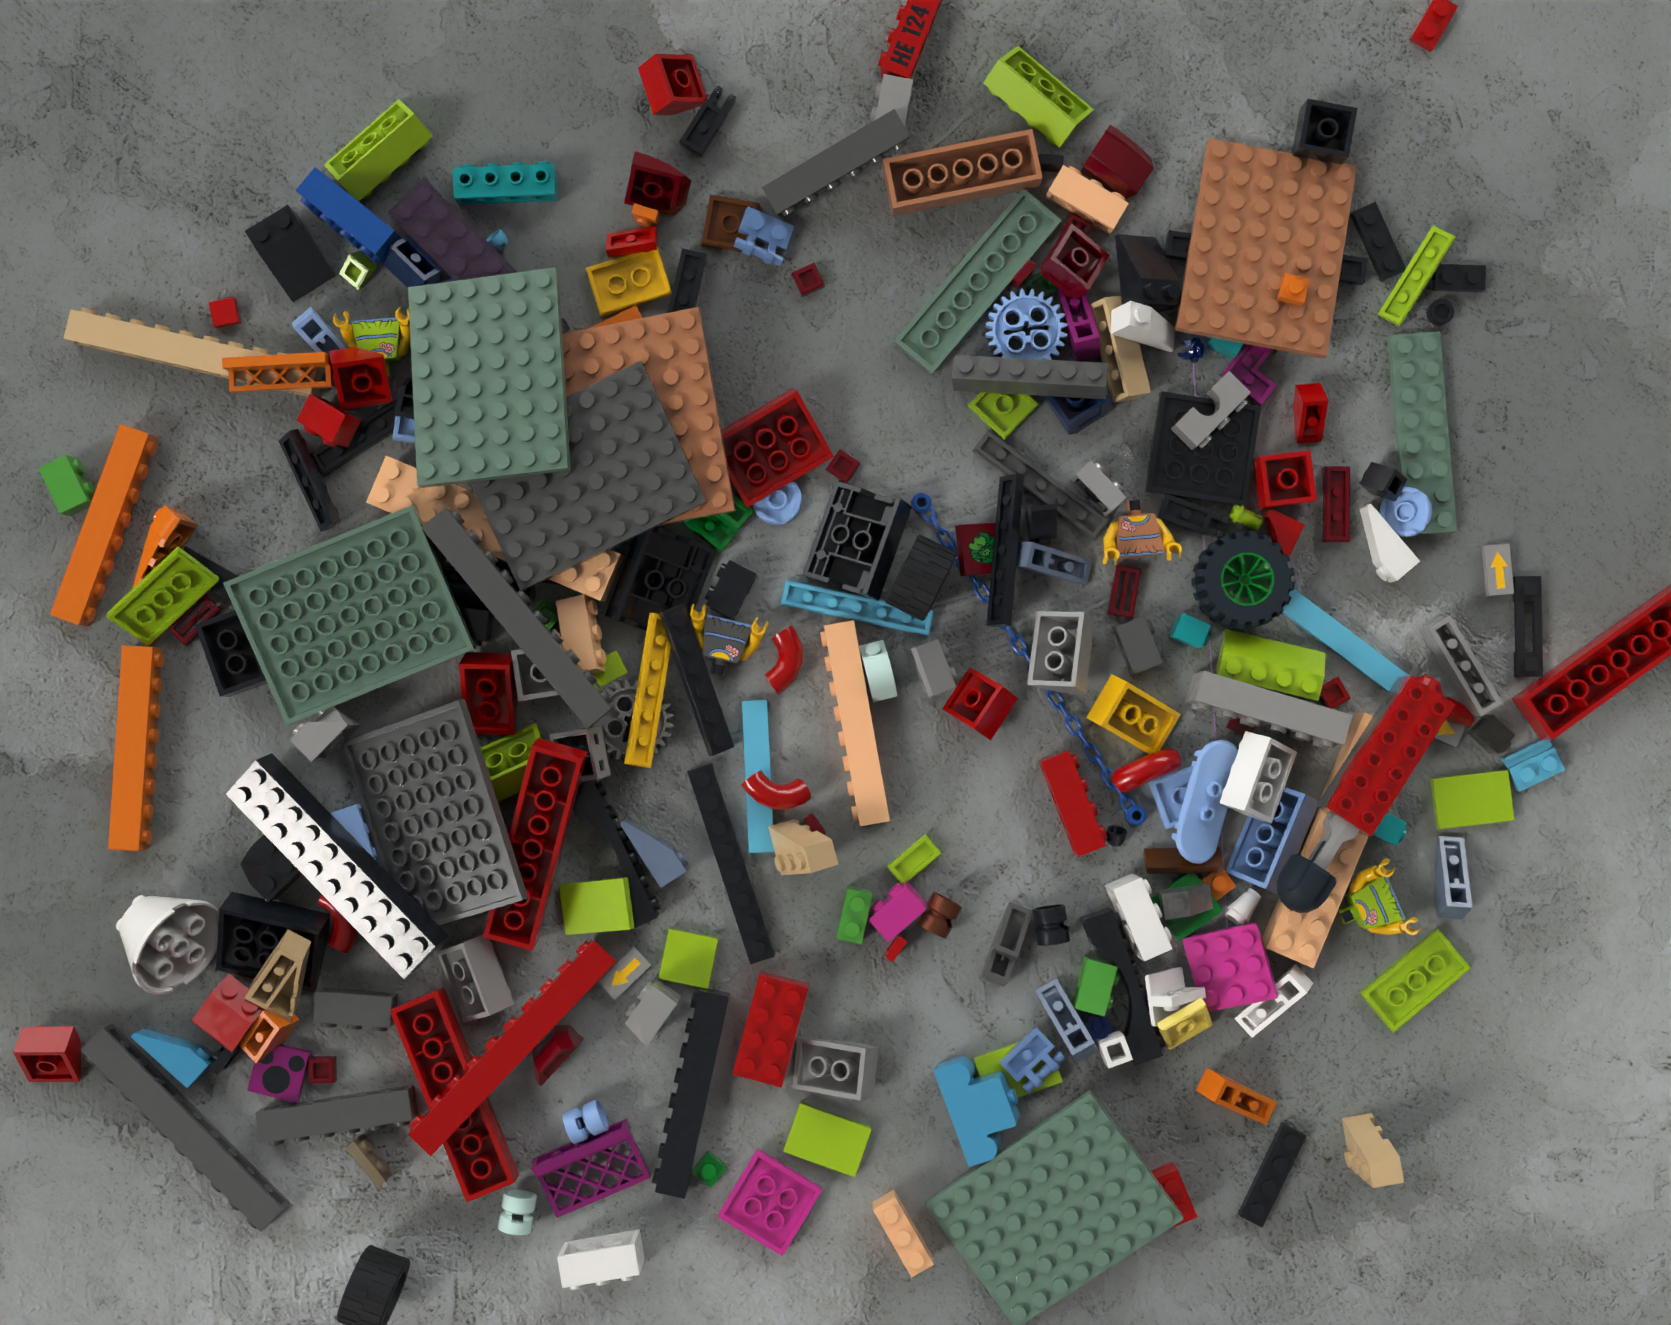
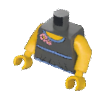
M692 604L690 616L701 652H703V656L713 658L710 673L725 676L728 662L739 664L740 661H746L758 650L763 634L769 626L768 621H766L764 627H760L757 624L759 617H756L752 625L711 615L705 616L706 605L703 604L702 612H697L694 609L695 604Z

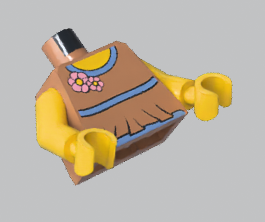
M1141 500L1126 501L1127 515L1119 516L1114 522L1110 523L1103 537L1104 557L1102 563L1105 565L1108 558L1115 561L1114 565H1117L1118 560L1121 558L1162 555L1165 553V550L1168 561L1172 560L1171 553H1177L1179 558L1182 557L1181 545L1175 542L1171 532L1162 520L1156 518L1154 513L1142 514Z

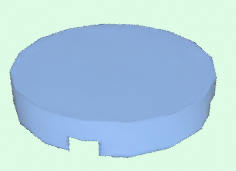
M792 481L753 504V508L757 516L764 522L772 525H784L798 515L802 505V495L798 485Z
M1403 487L1396 502L1383 499L1379 514L1398 536L1407 538L1416 536L1427 528L1431 522L1433 511L1431 502L1426 494L1416 488Z

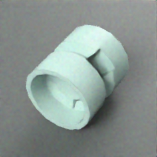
M520 1189L504 1191L501 1207L505 1211L500 1214L498 1229L511 1235L530 1234L533 1224V1216L530 1213L535 1210L537 1195Z

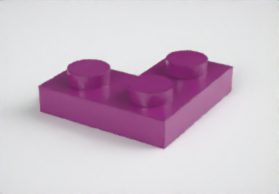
M1244 344L1237 356L1232 359L1220 375L1223 377L1230 371L1251 392L1247 397L1258 406L1263 404L1277 386L1257 370L1271 353L1272 349Z

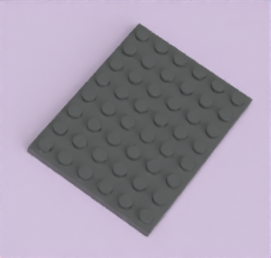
M641 361L566 397L571 470L471 482L520 590L529 589L707 503Z
M465 699L454 701L341 743L379 864L438 925L528 898Z

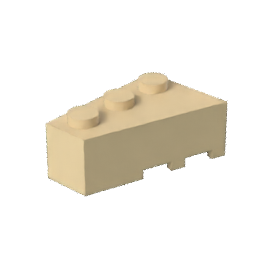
M794 818L768 826L776 855L775 866L781 875L813 873L839 865L832 839L818 831L811 832L808 825L801 826L799 821Z
M288 929L255 976L244 999L291 1022L300 1002L311 941Z
M1372 1113L1342 1118L1348 1151L1344 1153L1348 1168L1350 1167L1355 1174H1358L1372 1188L1404 1183L1400 1156L1389 1139H1382L1380 1134H1383V1130L1380 1126H1375Z

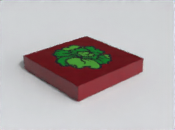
M996 523L955 526L961 576L991 574Z

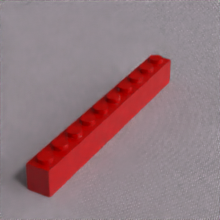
M593 939L590 942L585 940L576 949L578 955L572 961L567 959L557 969L560 974L554 980L549 978L539 988L541 993L535 1000L530 997L521 1007L523 1012L517 1018L512 1016L503 1025L502 1028L505 1031L498 1038L494 1035L484 1045L486 1051L480 1057L475 1055L465 1065L468 1070L461 1077L457 1074L446 1085L449 1090L443 1096L437 1094L427 1105L430 1109L426 1114L422 1116L419 1113L408 1126L411 1129L408 1132V1136L426 1153L432 1156L616 962Z

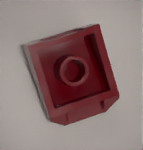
M1109 125L1083 165L1081 173L1090 179L1097 180L1111 193L1117 192L1121 194L1126 200L1138 194L1154 168L1152 158L1142 148L1118 129Z
M635 151L624 204L633 206L635 203L658 210L660 213L674 216L686 205L691 180L671 165Z
M1071 223L1041 264L1042 277L1048 279L1065 293L1066 297L1080 298L1089 291L1110 255L1079 227Z
M555 1025L553 1032L538 1048L533 1049V1071L540 1086L549 1079L584 1039L570 1025Z

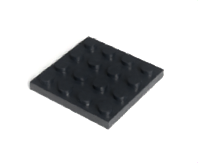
M1161 391L1159 393L1145 492L1169 494L1176 497L1228 505H1244L1245 507L1247 505L1261 406L1246 404L1239 412L1233 410L1227 416L1231 420L1221 430L1215 428L1210 433L1213 438L1203 448L1198 445L1191 450L1171 428L1192 407L1204 416L1213 415L1215 411L1214 401L1209 398Z

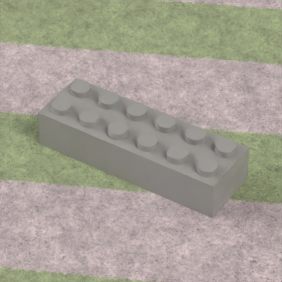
M1207 671L1193 674L1185 703L1192 705V710L1203 713L1214 711L1216 712V717L1226 720L1240 718V724L1249 727L1264 726V731L1277 735L1279 733H1288L1289 739L1300 742L1311 740L1313 741V746L1323 749H1335L1336 745L1345 744L1353 716Z

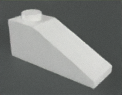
M1129 301L1112 310V335L1168 352L1174 351L1175 327L1152 307Z
M1371 503L1360 508V513L1372 562L1377 568L1376 573L1382 580L1389 583L1398 581L1417 565L1420 560Z
M1296 964L1275 981L1278 992L1277 999L1249 1004L1234 1018L1252 1038L1307 994L1313 985V982Z

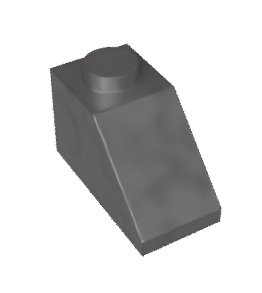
M1209 883L1158 890L1161 913L1165 920L1193 916L1213 909Z

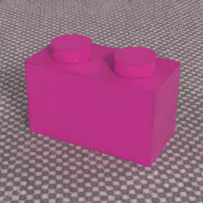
M907 880L901 885L899 883L895 884L888 891L889 896L883 901L877 900L869 908L868 921L888 942L927 909V902Z

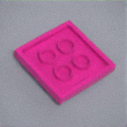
M1258 922L1190 935L1182 939L1195 987H1205L1206 998H1203V1001L1207 1006L1208 1012L1278 998V992Z
M757 1148L718 1212L717 1217L783 1256L822 1192V1187Z

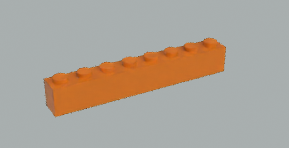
M122 424L119 425L52 607L51 616L81 626H89L95 619L97 614L96 605L98 600L104 595V584L107 575L114 568V556L116 551L122 546V534L124 529L130 524L131 510L133 504L140 497L139 488L142 480L148 475V463L151 456L156 453L158 437Z
M122 645L108 849L147 850L148 845L152 841V832L149 829L150 820L154 815V807L151 805L152 794H154L156 788L153 771L157 766L155 744L159 740V731L156 727L157 719L161 713L158 697L163 685L160 678V668L164 665V654L162 653V648Z

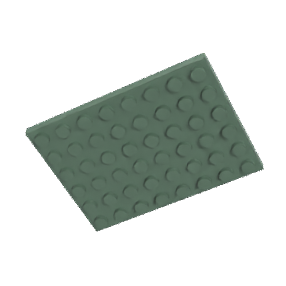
M554 267L408 287L417 486L427 488L571 470L559 270Z
M411 505L223 583L286 725L476 648L429 537L421 528L423 523L415 505Z
M1091 1090L997 1152L992 1160L981 1163L925 1201L926 1208L1013 1325H1023L1184 1219L1181 1211Z

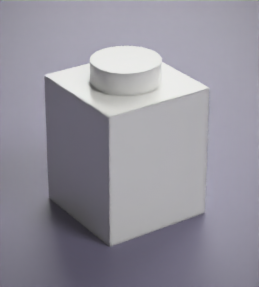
M1120 1030L1096 1038L1101 1056L1108 1068L1133 1060L1126 1039Z

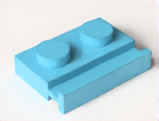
M1540 739L1500 758L1506 766L1505 769L1509 772V778L1516 791L1520 792L1565 771L1555 748L1550 742L1551 740Z

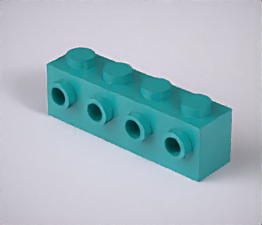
M538 161L535 165L513 162L510 166L488 163L485 167L463 164L460 165V168H453L454 199L458 205L559 201L558 171L555 165L548 161Z

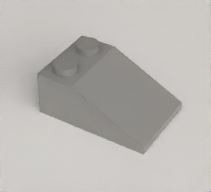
M797 1037L792 1088L859 1101L874 1098L879 1047L854 1042Z

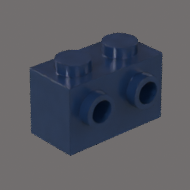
M408 235L388 246L384 266L407 288L439 283L443 269Z

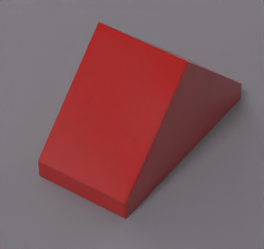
M1273 509L1262 513L1272 543L1278 542L1283 547L1280 550L1282 555L1288 554L1290 557L1305 524Z

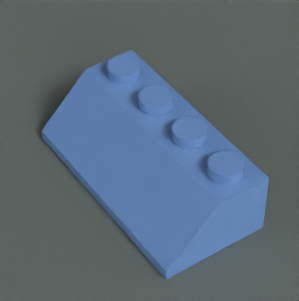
M1284 787L1272 824L1249 816L1247 817L1226 867V873L1278 894L1277 880L1279 874L1290 856L1299 853L1319 801L1306 794Z

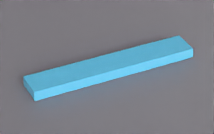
M789 580L785 581L780 604L929 636L934 612L930 610L925 620L921 621L887 604L884 600L875 601L860 595Z
M1295 589L1290 591L1289 596L1292 598L1288 605H1284L1282 614L1387 693L1398 677L1409 676Z
M768 700L742 701L745 779L762 770L771 781ZM746 792L749 853L774 852L768 826L773 825V809L757 803Z

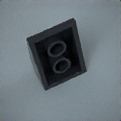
M289 205L245 230L256 251L292 302H295L336 276L302 220Z
M1115 235L1122 305L1133 301L1152 307L1158 313L1180 306L1179 281L1156 237Z

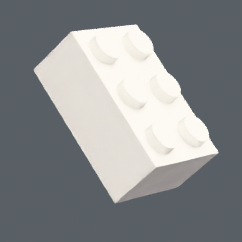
M1245 731L1243 739L1239 744L1236 759L1231 766L1227 784L1222 791L1220 804L1246 816L1272 824L1297 752L1270 737Z
M1131 873L1104 885L1115 911L1118 912L1121 918L1123 930L1135 956L1143 961H1147L1172 950L1170 942L1173 941L1169 929L1161 924L1159 918L1163 916L1158 904H1153L1149 894H1152V890L1146 879L1143 880L1142 877Z
M640 1229L565 1242L557 1256L562 1288L570 1287V1290H577L590 1283L601 1286L610 1283L614 1279L621 1278V1281L635 1279L637 1275H640L645 1260Z

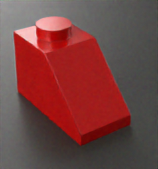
M1321 383L1299 384L1295 386L1293 414L1297 444L1322 442L1329 400Z

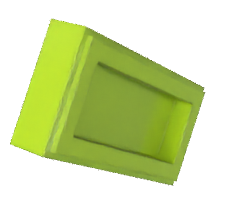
M924 834L889 863L887 867L898 881L903 884L906 880L909 882L942 853L929 837Z

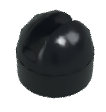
M1117 825L1108 826L1106 831L1108 839L1106 841L1113 847L1123 845L1126 840L1127 830Z

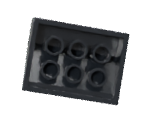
M231 892L219 908L216 970L254 979L289 929L311 941L302 990L315 993L329 936L330 914L276 901L267 902L263 898Z

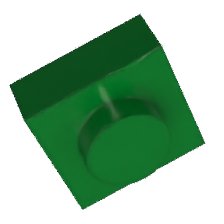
M708 1150L691 1172L712 1188L727 1169V1165Z

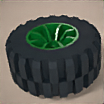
M1240 531L1223 536L1209 544L1208 548L1201 552L1198 557L1200 560L1193 568L1195 578L1191 579V584L1196 589V593H1193L1195 601H1200V610L1203 613H1208L1211 621L1214 623L1219 622L1222 624V627L1236 628V630L1249 629L1273 621L1274 617L1279 616L1284 611V605H1288L1292 598L1289 596V593L1294 590L1295 582H1291V576L1295 575L1294 568H1289L1287 562L1291 561L1289 555H1282L1280 550L1283 547L1278 542L1273 544L1270 542L1271 537L1266 535L1259 536L1257 532L1248 531L1243 533Z

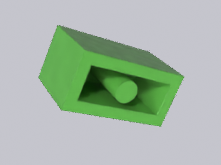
M64 455L38 468L60 514L72 516L90 507L95 489L90 482H87L84 476L86 472L85 467L79 459Z
M847 886L836 939L862 944L873 895L872 891Z
M1084 956L1072 1001L1073 1007L1105 1017L1106 1010L1110 1011L1113 1003V996L1110 995L1112 987L1116 986L1119 980L1120 972L1117 971V966L1114 963Z

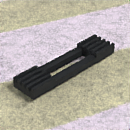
M1514 576V677H1543L1541 576ZM1524 602H1532L1533 652H1525Z

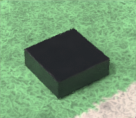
M1038 154L1041 171L1060 172L1064 156Z

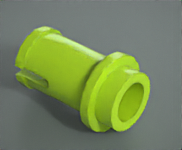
M1234 505L1229 513V518L1232 519L1233 523L1239 522L1253 529V531H1257L1263 522L1262 516L1245 509L1244 505Z

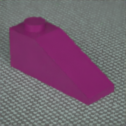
M1059 289L1058 296L1062 313L1065 314L1064 321L1067 323L1066 330L1075 361L1099 357L1100 336L1086 293L1080 298L1066 297L1065 293Z

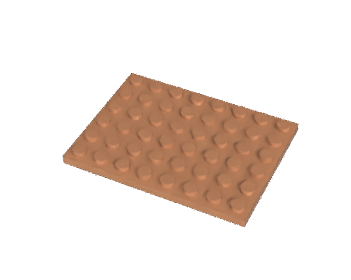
M1208 138L1175 331L1325 359L1328 354L1357 166L1293 156L1291 153ZM1284 273L1310 279L1305 302L1302 306L1277 300Z
M700 308L685 309L563 334L566 397L639 361L643 363L707 500V503L664 524L736 511Z

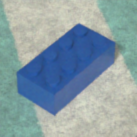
M316 167L313 168L296 189L302 196L300 202L318 218L324 220L328 226L344 236L348 242L357 249H360L377 265L380 261L384 264L388 246L401 239L395 230Z

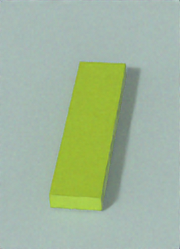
M1434 225L1432 226L1380 309L1379 317L1401 328L1456 240V236Z

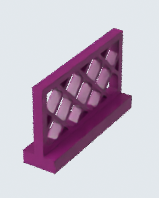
M627 1119L610 1125L608 1131L596 1136L589 1134V1138L577 1144L570 1142L533 1158L531 1170L534 1176L538 1177L556 1218L651 1178V1174L631 1133V1126ZM628 1140L631 1146L629 1155L616 1152L617 1144ZM598 1152L609 1155L605 1166L592 1162L593 1155ZM612 1157L626 1161L622 1172L608 1167ZM578 1162L586 1165L582 1176L569 1172L570 1164ZM629 1163L640 1166L642 1174L634 1177L625 1174ZM589 1167L603 1171L598 1182L585 1177ZM555 1172L562 1175L557 1186L548 1183L545 1175ZM605 1173L619 1177L617 1184L611 1187L602 1184ZM565 1176L579 1181L575 1192L561 1187ZM582 1183L596 1187L594 1193L590 1196H584L578 1192ZM558 1193L572 1197L570 1204L559 1208L556 1201Z

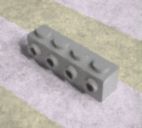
M1451 615L1439 617L1419 629L1461 702L1470 711L1472 716L1481 717L1503 704L1497 689L1489 681L1484 667L1477 661L1471 645L1464 639L1459 625Z

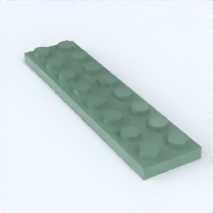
M1023 188L894 340V344L933 375L1011 283L1016 273L1033 257L1061 224L1062 220Z
M1440 332L1390 335L1387 337L1398 471L1408 479L1404 487L1416 488L1426 494L1431 502L1433 511L1431 522L1418 535L1457 532Z

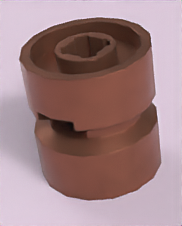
M933 892L927 903L929 910L922 913L917 924L929 932L947 939L953 927L951 920L957 919L962 906Z

